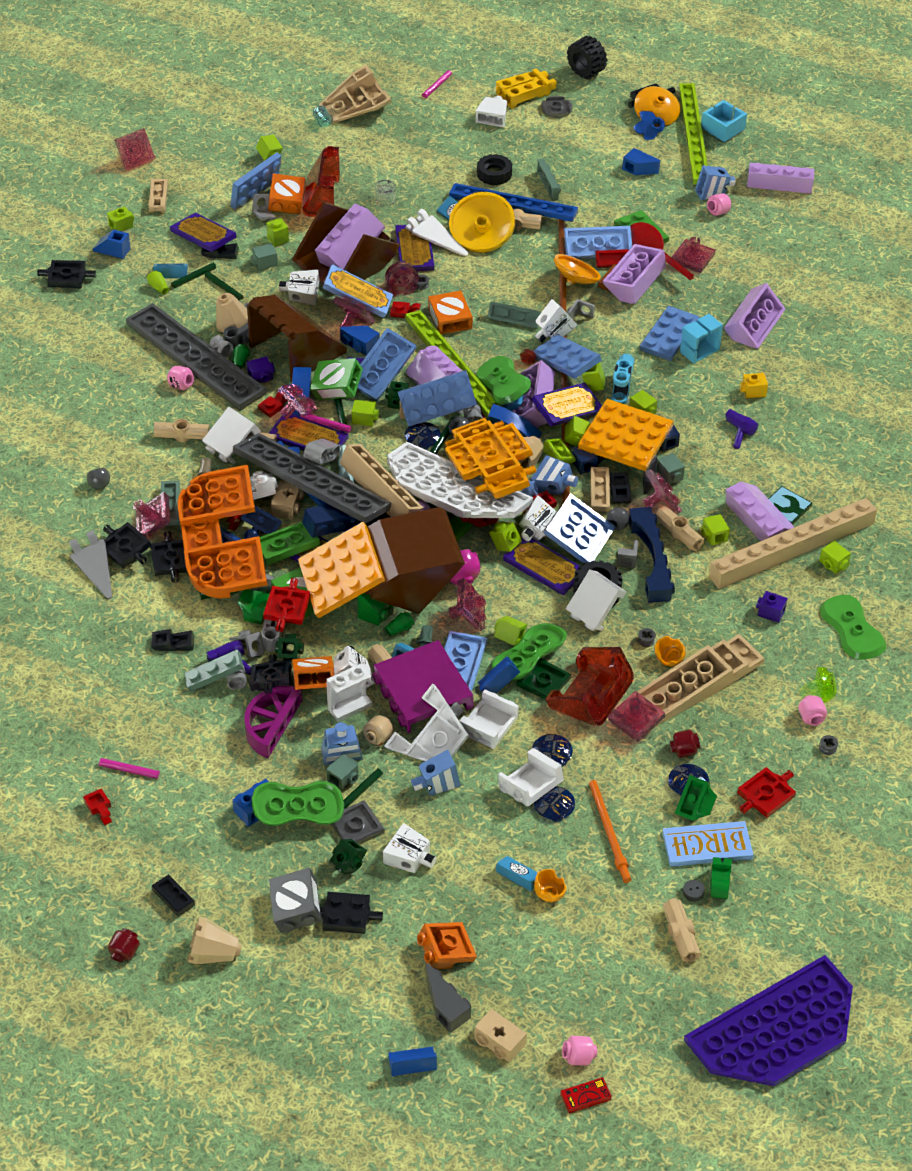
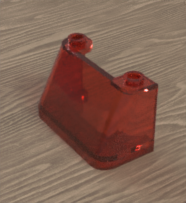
M327 146L324 148L307 176L302 206L303 214L307 217H315L323 202L334 205V181H340L339 147Z
M583 647L576 657V665L580 673L564 695L559 690H552L545 698L548 706L552 710L592 726L603 725L634 679L633 670L621 647Z

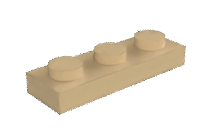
M591 467V509L596 512H609V467Z

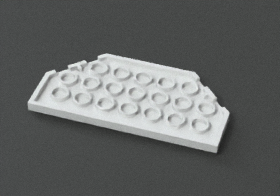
M409 442L398 447L388 454L387 463L393 477L410 495L443 508L458 517L515 518L529 507L533 501V497L520 491L495 499L489 491L477 494L474 487L485 484L482 475L464 481L450 460Z

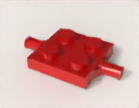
M291 578L289 586L286 587L272 586L263 617L264 620L277 621L275 629L278 632L279 630L283 632L285 623L298 625L303 623L311 593L310 591L296 588L299 582L297 578L295 580Z
M765 767L738 787L737 793L746 800L743 805L739 806V810L745 814L751 808H754L768 818L795 797L796 791L787 783L788 780L794 777L793 772L787 770V772L780 776Z

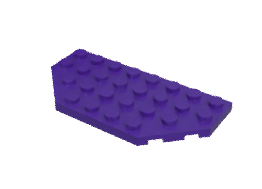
M824 955L686 1034L684 1041L710 1074L776 1086L845 1045L853 986L828 957Z

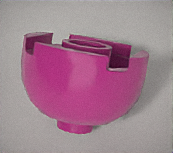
M466 549L460 550L465 564L450 580L454 585L468 586L474 582L480 573L481 566L476 552L472 553L471 550Z

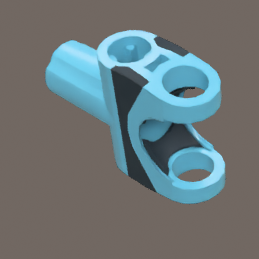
M623 354L619 357L613 375L614 384L611 400L626 404L628 400L631 375L635 362L630 354Z

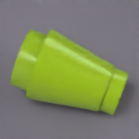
M155 270L148 274L147 280L150 286L161 293V295L169 292L170 288L161 272Z

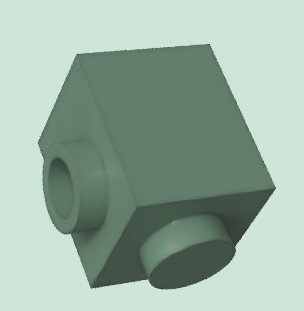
M271 243L252 248L253 255H251V261L253 265L257 266L258 270L278 266L277 252Z
M674 453L658 458L656 472L667 485L683 480L685 466Z
M342 754L326 769L327 781L343 791L348 785L354 784L359 777L357 762Z

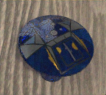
M422 422L406 429L405 440L426 450L437 442L441 432L434 424Z
M557 734L543 735L536 739L532 748L561 764V767L567 764L573 753L571 743L563 736Z
M682 764L672 769L669 774L668 785L677 794L682 795L689 775L709 783L710 780L708 774L701 767L693 764Z
M555 786L534 802V809L541 816L554 822L562 821L575 808L574 796L567 789Z

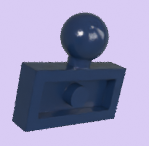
M255 506L256 512L242 514L240 517L242 521L253 526L252 529H248L245 532L244 539L258 537L259 530L265 534L275 532L282 521Z

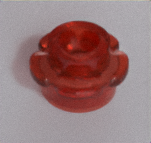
M525 349L520 353L523 363L527 365L535 363L537 356L532 350Z

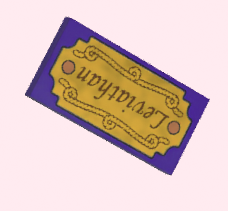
M196 212L170 226L171 232L210 252L237 238L236 232Z
M395 225L397 243L400 245L398 253L401 272L433 271L434 259L431 242L413 235L412 232L405 228L407 225Z
M586 383L534 395L531 399L551 427L569 422L574 415L581 419L597 415L602 407Z
M286 412L282 414L268 433L276 435V442L282 441L283 444L290 447H299L302 451L305 450L309 442L322 438L336 443L340 447L349 438L348 433Z
M533 538L530 541L521 539L522 542L503 556V561L563 596L574 586V576L579 565Z

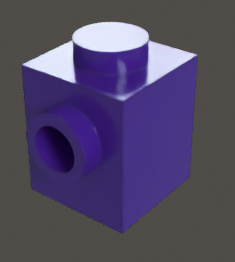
M267 356L247 361V374L257 382L262 383L273 380L275 367L273 362L270 363Z
M765 591L763 597H759L756 608H758L757 616L780 623L786 610L788 598Z

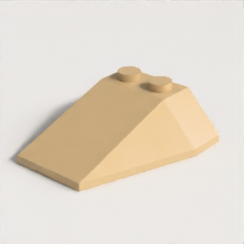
M366 64L347 77L319 106L331 123H337L378 111L390 104L392 100L387 92L383 91L379 86L372 71Z

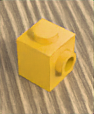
M743 374V380L740 382L741 393L744 392L745 398L766 397L768 383L765 374Z

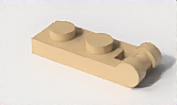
M151 179L149 213H166L168 179Z

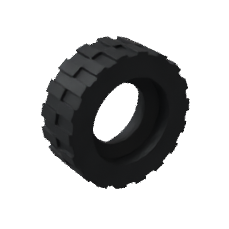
M489 154L483 156L477 162V177L483 183L502 185L511 179L512 163L507 157ZM496 167L502 169V171L492 172L487 169Z

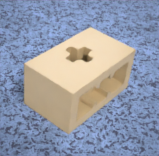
M280 478L276 494H274L271 503L272 516L294 519L295 514L300 511V500H304L305 491Z
M491 1009L475 1026L474 1038L480 1046H486L491 1049L498 1059H505L510 1063L525 1047L527 1033Z

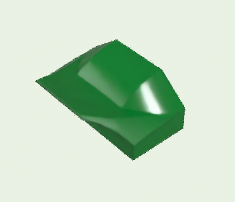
M249 589L242 591L237 604L243 612L244 621L263 624V614L270 592Z
M689 775L675 814L692 821L710 815L717 795L710 787V783Z

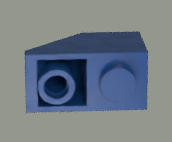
M633 148L623 157L622 169L633 175L658 174L661 160Z
M112 230L99 239L93 251L124 259L131 249L129 233Z
M367 325L343 326L340 328V341L365 356L380 338V333Z

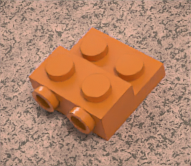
M463 922L424 924L417 935L418 945L423 946L425 950L424 960L427 964L430 963L434 969H452L454 963L474 962L477 957Z

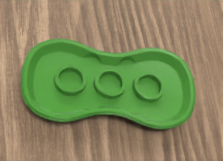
M496 356L488 360L477 371V378L492 391L493 400L497 404L504 405L517 400L531 386V380L522 374H518L514 369L513 361L505 356Z
M838 595L829 598L821 604L820 614L822 618L837 630L841 638L842 647L849 656L861 660L871 659L881 655L886 650L884 637L866 621L864 609L855 597L851 595Z
M542 623L535 625L525 632L521 641L516 646L499 654L493 660L492 669L507 656L520 671L512 680L523 679L533 671L539 660L561 648L567 633L561 627L553 624Z
M317 781L300 787L287 786L277 782H266L254 789L252 808L256 818L270 826H278L294 820H307L321 825H329L337 822L342 817L344 801L339 788L326 781Z

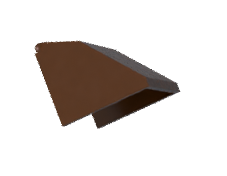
M326 202L322 203L292 258V261L305 271L318 270L319 283L324 285L330 267L319 262L315 249L349 210ZM383 231L378 237L363 234L343 270L365 280L380 272L398 253L397 249L400 245L392 238L390 239Z
M276 295L253 297L247 305L249 347L253 348L281 332L290 338L288 342L291 382L293 367H308L313 372L317 368L318 361L335 360L347 353V348L315 321Z
M437 507L380 519L367 527L385 578L384 582L365 592L367 595H370L371 599L417 614L421 613L465 564L448 516L443 508Z

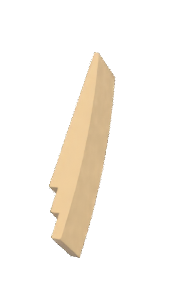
M740 634L727 642L723 639L712 647L709 645L705 646L616 705L614 710L640 735L734 683L763 664L764 657Z

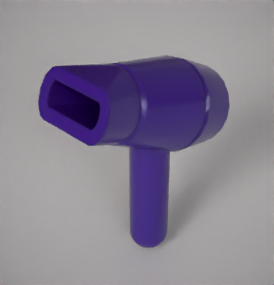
M729 409L725 414L726 421L738 429L733 447L739 449L744 433L750 436L754 435L758 429V423L750 417Z
M240 640L228 642L206 652L207 660L210 662L235 650H238L241 656L245 654L244 645ZM242 660L245 673L251 675L252 667Z

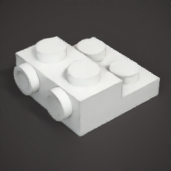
M263 471L253 473L250 481L254 500L276 494L275 488L278 485L272 473L267 474Z

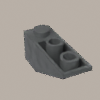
M429 963L426 964V980L436 1019L451 1033L471 1019V1004L466 998H462L457 993L456 988L451 983H447L443 979L438 969H434Z

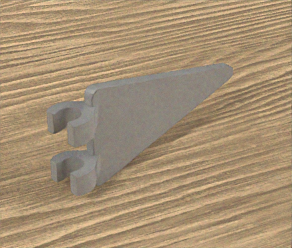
M93 530L86 533L91 545L83 549L78 544L76 538L69 541L74 551L70 558L107 599H112L105 541L103 539L98 540Z

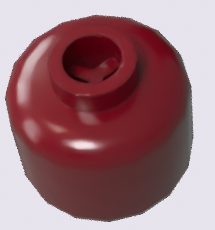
M691 729L674 733L673 740L670 741L672 753L676 752L680 758L696 755L698 749H701L698 734L694 733Z
M126 928L115 931L107 946L108 951L112 954L111 958L120 963L123 960H132L140 946V941L137 939L138 935Z

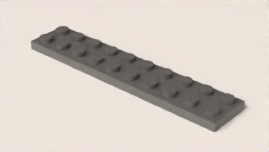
M152 303L126 318L127 325L178 364L189 368L195 377L237 409L244 408L266 394V388L155 304Z
M260 433L233 446V453L365 524L386 513L391 508V502L304 458L302 455Z

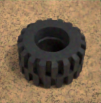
M584 36L572 43L567 50V59L572 71L580 77H584V79L595 76L607 66L606 62L608 59L605 48L602 47L600 41H597L595 37Z
M592 560L591 563L585 562L575 572L573 595L589 569L599 572L622 588L621 572L617 570L615 565L611 566L609 562L604 563L602 560H599V562Z

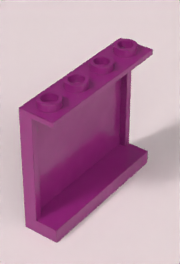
M439 640L374 664V673L372 674L376 685H380L384 699L387 698L389 700L391 711L393 713L396 712L400 726L405 727L408 733H411V724L431 717L437 712L434 707L422 699V696L432 683L438 688L450 707L457 702L459 705L463 704L466 710L474 708L472 692Z

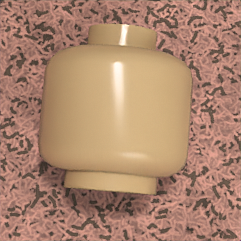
M381 715L371 718L363 728L366 740L374 745L383 744L393 733L391 721Z

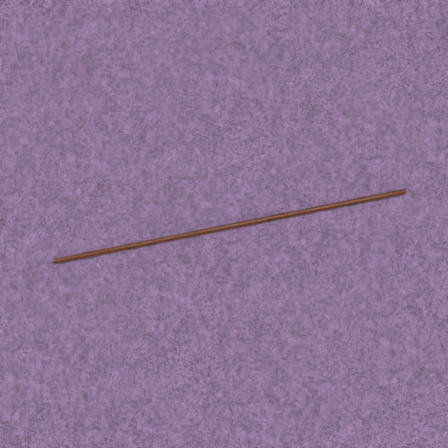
M558 219L559 254L566 255L564 239L565 221ZM559 272L560 306L567 313L566 278ZM561 372V388L568 387V375ZM567 422L561 424L562 441L569 449V443L564 441ZM567 486L562 494L563 503L570 495V486Z

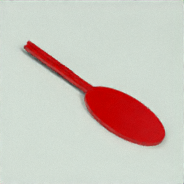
M637 222L630 226L632 246L637 244L663 250V237L653 225ZM665 253V261L687 279H694V275Z

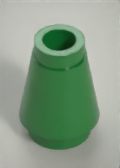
M239 344L233 349L232 363L241 370L250 356L249 348Z
M407 611L401 612L385 627V631L392 637L412 629L415 623Z

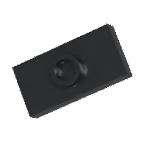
M169 874L151 886L152 891L178 917L195 906V901Z

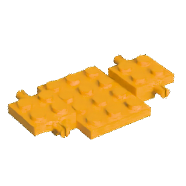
M482 418L453 429L454 439L445 441L446 454L464 481L482 475L485 484L474 487L477 494L489 491L495 499L505 497L508 494L529 487L530 483L527 475L537 472L534 465L524 469L519 463V460H524L532 456L533 453L513 423L504 426L502 420L492 424L490 420L487 421L486 418Z

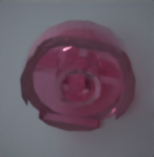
M396 262L387 269L384 280L386 287L393 295L404 293L402 296L412 294L416 290L419 275L412 265L406 262ZM396 287H405V290L399 291L396 290Z

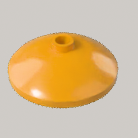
M646 87L637 94L634 101V108L639 118L641 111H649L656 117L663 119L665 126L673 124L680 114V105L677 98L670 91L662 87Z
M557 254L553 259L555 266L567 278L566 280L569 283L594 284L599 282L601 278L599 272L592 266L572 256Z

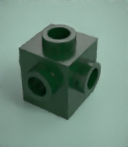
M391 381L389 388H386L385 398L388 399V408L400 409V399L397 392L408 389L409 383Z
M284 634V638H278V641L275 643V653H278V658H283V660L291 659L292 662V659L300 658V654L304 653V643H301V638H296V634ZM289 644L294 645L292 652L287 648Z
M341 839L340 843L333 849L330 862L336 865L335 869L341 873L355 872L362 866V860L367 850L352 839Z

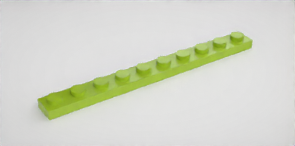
M679 83L693 185H697L702 166L708 165L695 83Z
M421 310L407 313L405 320L427 346H437L462 371H467L476 403L488 419L492 405L500 406V404L493 400L490 392Z

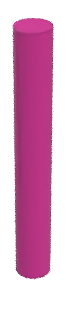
M447 70L422 93V97L427 98L452 75V72Z
M302 412L300 415L301 418L347 433L351 431V426L305 412Z
M100 758L99 766L155 779H158L160 775L158 770Z

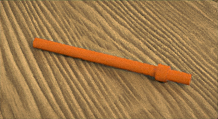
M592 780L589 782V786L615 857L616 869L620 871L623 882L629 883L632 880L628 871L629 864L626 857H623L597 781Z

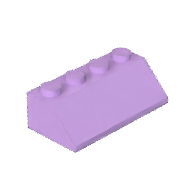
M750 163L747 187L811 194L814 169Z
M354 203L315 249L319 262L328 267H331L333 264L344 269L362 235L367 234L378 237L385 229V226L367 208Z
M634 244L603 280V284L620 301L635 304L665 269L664 250Z
M764 283L750 290L724 329L733 341L758 349L785 311V307L769 285Z
M428 346L426 349L419 351L407 368L406 373L417 385L462 370L437 346Z
M542 360L519 373L531 380V386L523 395L522 405L512 411L525 418L536 428L545 425L547 421L531 399L534 395L553 391L555 371Z
M739 482L726 489L725 503L760 541L794 528L757 486Z

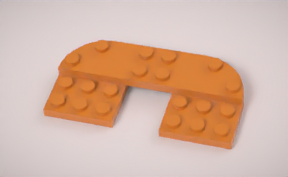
M248 465L211 471L193 478L190 481V485L186 489H182L178 498L185 563L192 585L202 594L219 599L230 598L231 592L268 586L259 536L222 543L219 519L256 512Z

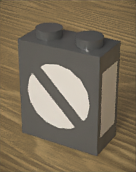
M310 868L269 879L273 922L280 932H290L294 929L311 926L322 921L317 879Z

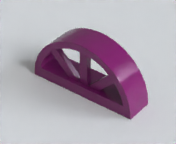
M295 686L273 687L271 694H266L263 691L248 704L244 716L245 734L249 745L261 756L269 759L303 701L302 689L295 690ZM274 704L278 714L264 708ZM256 715L272 719V721L251 727ZM268 730L263 739H261L256 734L258 732Z

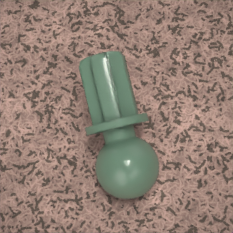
M422 626L420 639L417 640L419 645L424 646L432 642V626Z

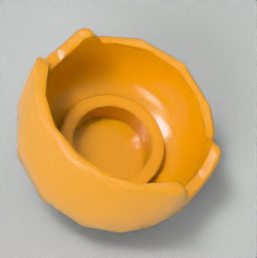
M664 636L655 644V655L661 664L674 667L683 662L686 656V648L679 639Z
M543 869L537 873L534 881V891L540 899L552 903L564 897L567 887L563 877L558 878L553 869Z

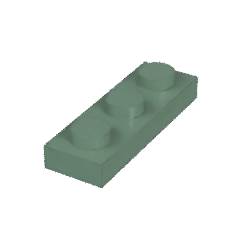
M538 159L537 173L552 201L558 200L559 193H561L560 185L556 183L555 175L551 173L549 164H546L544 159Z
M490 301L487 318L538 328L536 319L541 314V311Z
M180 480L161 481V526L180 525L178 512Z
M238 650L232 651L185 672L186 685L189 691H194L244 669L241 653Z

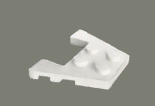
M432 683L422 696V699L434 707L437 712L412 744L394 732L384 745L387 749L427 761L446 750L453 757L469 737L438 688Z

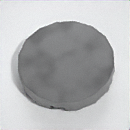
M550 96L545 101L543 100L541 110L549 117L562 118L572 112V103L569 99L567 101L562 96Z

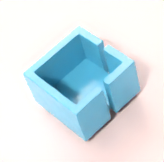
M722 100L714 105V108L711 107L703 112L701 127L706 132L726 142L745 130L747 113L737 107L734 109L732 104Z
M707 314L700 317L696 322L685 325L682 330L680 353L694 364L720 350L723 324L712 315Z

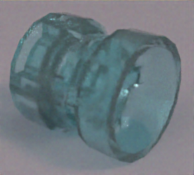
M318 106L313 110V117L320 127H326L332 123L333 117L325 106Z

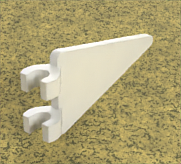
M420 209L417 212L419 216L416 219L410 217L407 220L409 224L405 228L412 232L413 235L459 255L468 256V252L434 216H428L424 209Z

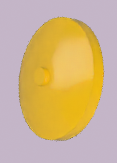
M477 192L464 197L454 206L449 217V228L453 238L464 249L472 252L486 253L500 248L510 239L515 228V215L509 202L502 196L491 192Z

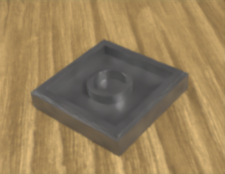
M365 800L344 809L342 817L337 822L331 824L340 839H352L358 844L385 833V829Z

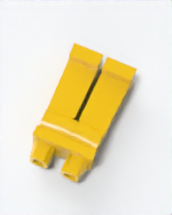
M536 68L532 72L496 81V94L501 96L503 100H506L507 105L513 109L521 102L535 97L550 95V91L556 89L557 82L554 78L549 80V75L546 71L540 72Z

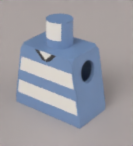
M702 166L695 191L701 200L709 199L710 196L715 194H726L728 186H734L736 180L723 167Z
M547 455L537 468V472L530 479L536 482L538 493L547 491L549 494L556 495L563 494L567 486L576 487L578 484V477L572 475L571 467L568 463Z
M339 722L335 725V728L325 730L321 746L324 765L332 764L342 754L354 760L363 759L353 725L347 726L345 723Z
M448 750L419 765L421 776L410 780L414 791L426 787L430 796L461 786L456 765Z

